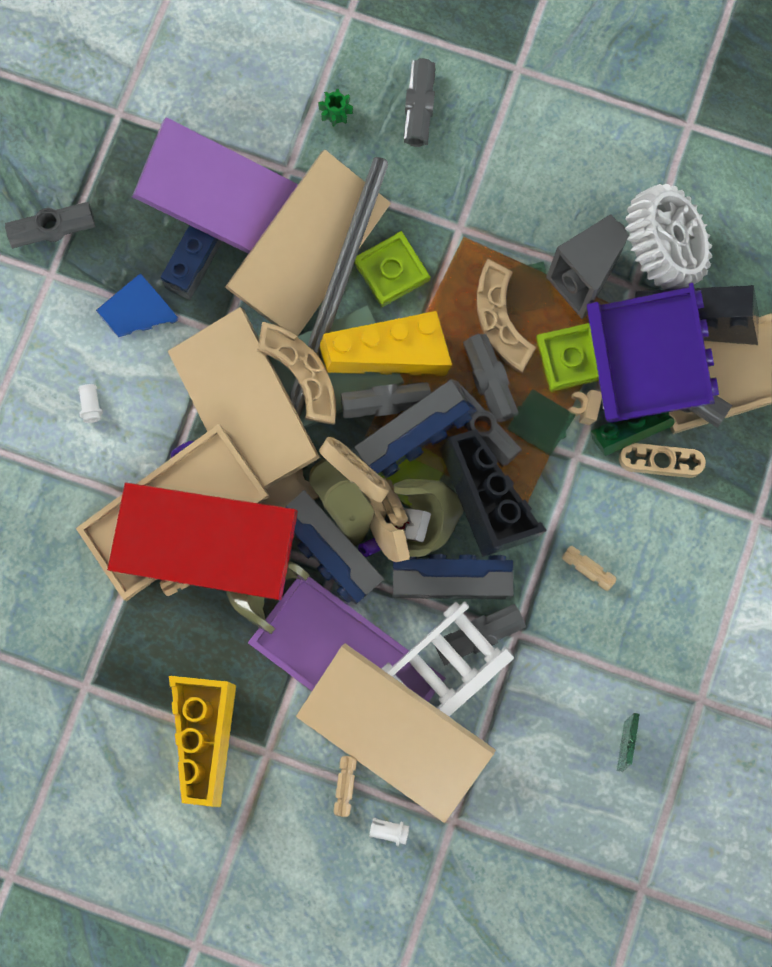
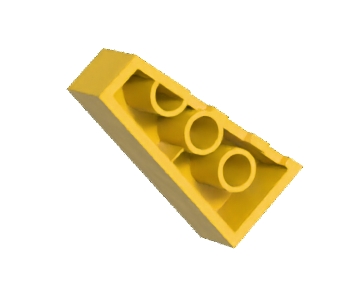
M437 311L325 333L319 345L327 373L365 374V372H380V374L386 375L409 373V375L420 376L421 374L446 376L452 366Z
M169 676L173 697L172 712L175 716V742L178 746V770L182 803L221 807L236 685L227 681Z

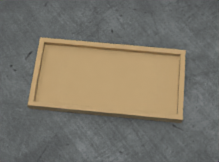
M323 150L225 288L272 324L282 327L298 337L324 300L365 181L328 151ZM379 193L361 245L391 204Z
M239 307L168 350V353L207 432L217 424L221 425L266 490L316 461L320 456L268 355L257 352L259 338L245 310Z
M772 313L759 317L758 345L704 341L705 349H712L714 366L709 367L711 378H717L719 395L717 396L732 405L725 418L772 404ZM681 410L669 412L675 419L674 425L670 427L673 434L709 423L693 412L686 413Z
M219 424L137 483L139 485L259 504L270 497ZM120 495L79 525L76 530L122 599L128 601L157 579L107 570L122 495Z
M346 643L341 646L296 715L302 722L351 757H355L358 762L443 823L450 817L496 751Z

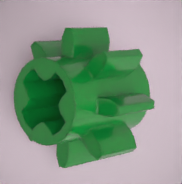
M339 89L331 93L324 92L325 102H318L319 110L323 111L321 113L322 121L328 119L332 122L333 127H335L336 123L343 122L346 124V114H353V106L349 105L350 95L344 96L340 93Z

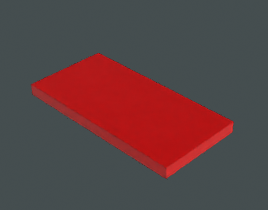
M125 482L107 570L282 600L298 511L291 508Z

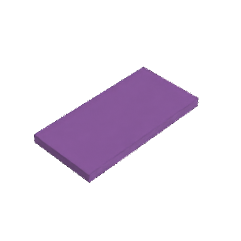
M166 117L162 121L132 197L249 254L298 184Z
M310 577L306 581L296 579L284 594L282 600L278 602L265 619L275 628L273 633L269 634L259 628L248 642L249 645L310 691H313L344 643L379 668L384 667L388 662L393 666L409 652V650ZM409 662L396 673L397 677L406 687L429 702L436 693ZM430 667L435 672V674L444 682L446 678L440 673H438L436 670H434L432 667Z

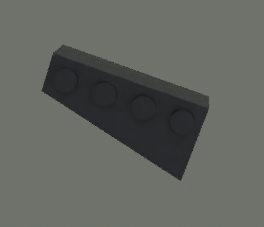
M754 285L695 288V291L701 290L704 308L698 309L700 320L706 319L709 337H704V341L758 345L759 311ZM678 289L636 291L635 298Z
M476 429L449 437L439 448L482 557L534 541L547 531L541 522L538 523L530 512L532 508L525 499L522 500L513 487V481L509 475L505 476L497 464V458Z

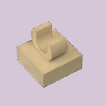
M591 390L586 395L582 392L573 393L571 398L579 400L581 408L570 407L568 413L573 416L580 415L579 423L591 425L598 417L602 400L601 392Z

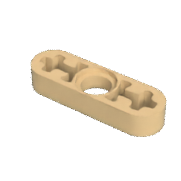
M332 437L326 438L319 449L320 454L348 480L357 484L366 496L377 502H382L391 490L390 485L342 442Z
M634 443L623 448L619 454L621 467L629 472L693 478L703 471L706 464L705 457L700 451L687 448ZM631 451H635L637 457H645L647 452H650L648 466H645L646 460L642 459L637 460L635 464H631V460L626 458V456ZM658 453L666 454L670 459L669 466L666 468L658 467L654 462V456ZM676 455H679L677 461L683 462L687 461L689 457H693V462L698 463V466H695L693 470H689V465L679 464L677 469H674Z

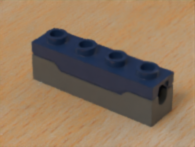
M189 225L160 277L165 289L191 300L223 241Z
M449 380L356 445L355 448L363 461L380 477L384 475L385 478H388L400 470L398 465L408 459L411 462L424 453L422 449L430 443L436 445L447 438L446 432L454 426L458 429L472 420L470 415L477 410L470 402L459 382Z
M305 490L284 507L298 511L294 536L300 542L297 545L298 549L307 559L311 556L314 557L320 564L317 570L327 581L332 578L339 585L336 591L347 603L353 601L357 604L384 580Z
M431 554L429 559L410 557L409 560L393 561V598L511 600L514 596L513 560H506L505 555H490L488 560H476V555L469 554L459 555V559H447V555Z

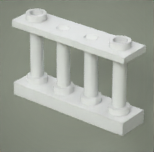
M465 601L461 605L457 602L452 604L443 613L446 618L397 663L392 666L388 662L381 668L405 685L397 677L396 673L409 662L440 696L438 700L441 704L437 709L447 716L453 714L514 659V655L506 646L501 650L498 647L494 648L467 619L463 612L469 608V605ZM453 621L485 655L484 660L487 663L479 670L475 667L471 668L440 634ZM430 642L436 646L463 676L461 680L464 684L456 691L452 687L449 689L418 655Z

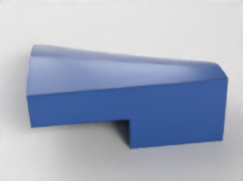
M141 274L96 309L100 318L117 337L130 335L135 330L145 331L153 329L152 326L166 322L173 324L179 320Z

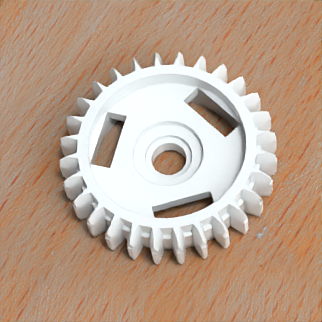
M669 184L655 185L636 195L631 200V206L627 208L629 215L625 219L629 223L625 230L630 233L627 240L633 246L630 251L635 252L637 257L635 261L640 262L642 265L640 271H646L648 273L647 279H654V284L656 286L661 285L664 290L688 288L689 283L696 284L703 280V277L708 273L707 269L711 266L709 259L712 258V254L709 252L712 245L708 242L710 234H707L705 229L707 224H704L701 219L703 214H699L696 210L698 205H692L690 196L685 197L683 190H678L676 186L670 187Z

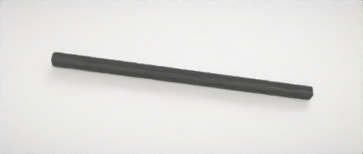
M373 158L308 343V347L313 349L320 359L322 356L319 346L323 334L330 333L388 168V161L384 158ZM296 379L289 398L300 417L305 404V398L302 388Z

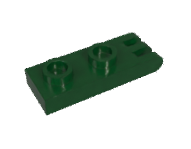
M669 412L611 422L591 430V436L603 455L607 456L672 427L675 419Z

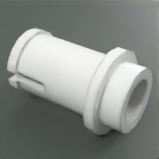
M85 384L78 388L82 409L79 415L85 423L98 422L103 414L98 404L97 386L94 384Z
M373 818L369 837L396 842V846H399L400 843L406 845L410 826L404 825L402 821L400 824Z

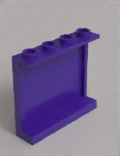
M689 283L688 288L600 305L598 302L586 304L605 418L609 423L715 404L714 396L719 395L717 378H711L709 367L714 366L712 349H705L704 337H709L706 319L700 320L698 310L699 308H704L701 290L695 291L693 283Z

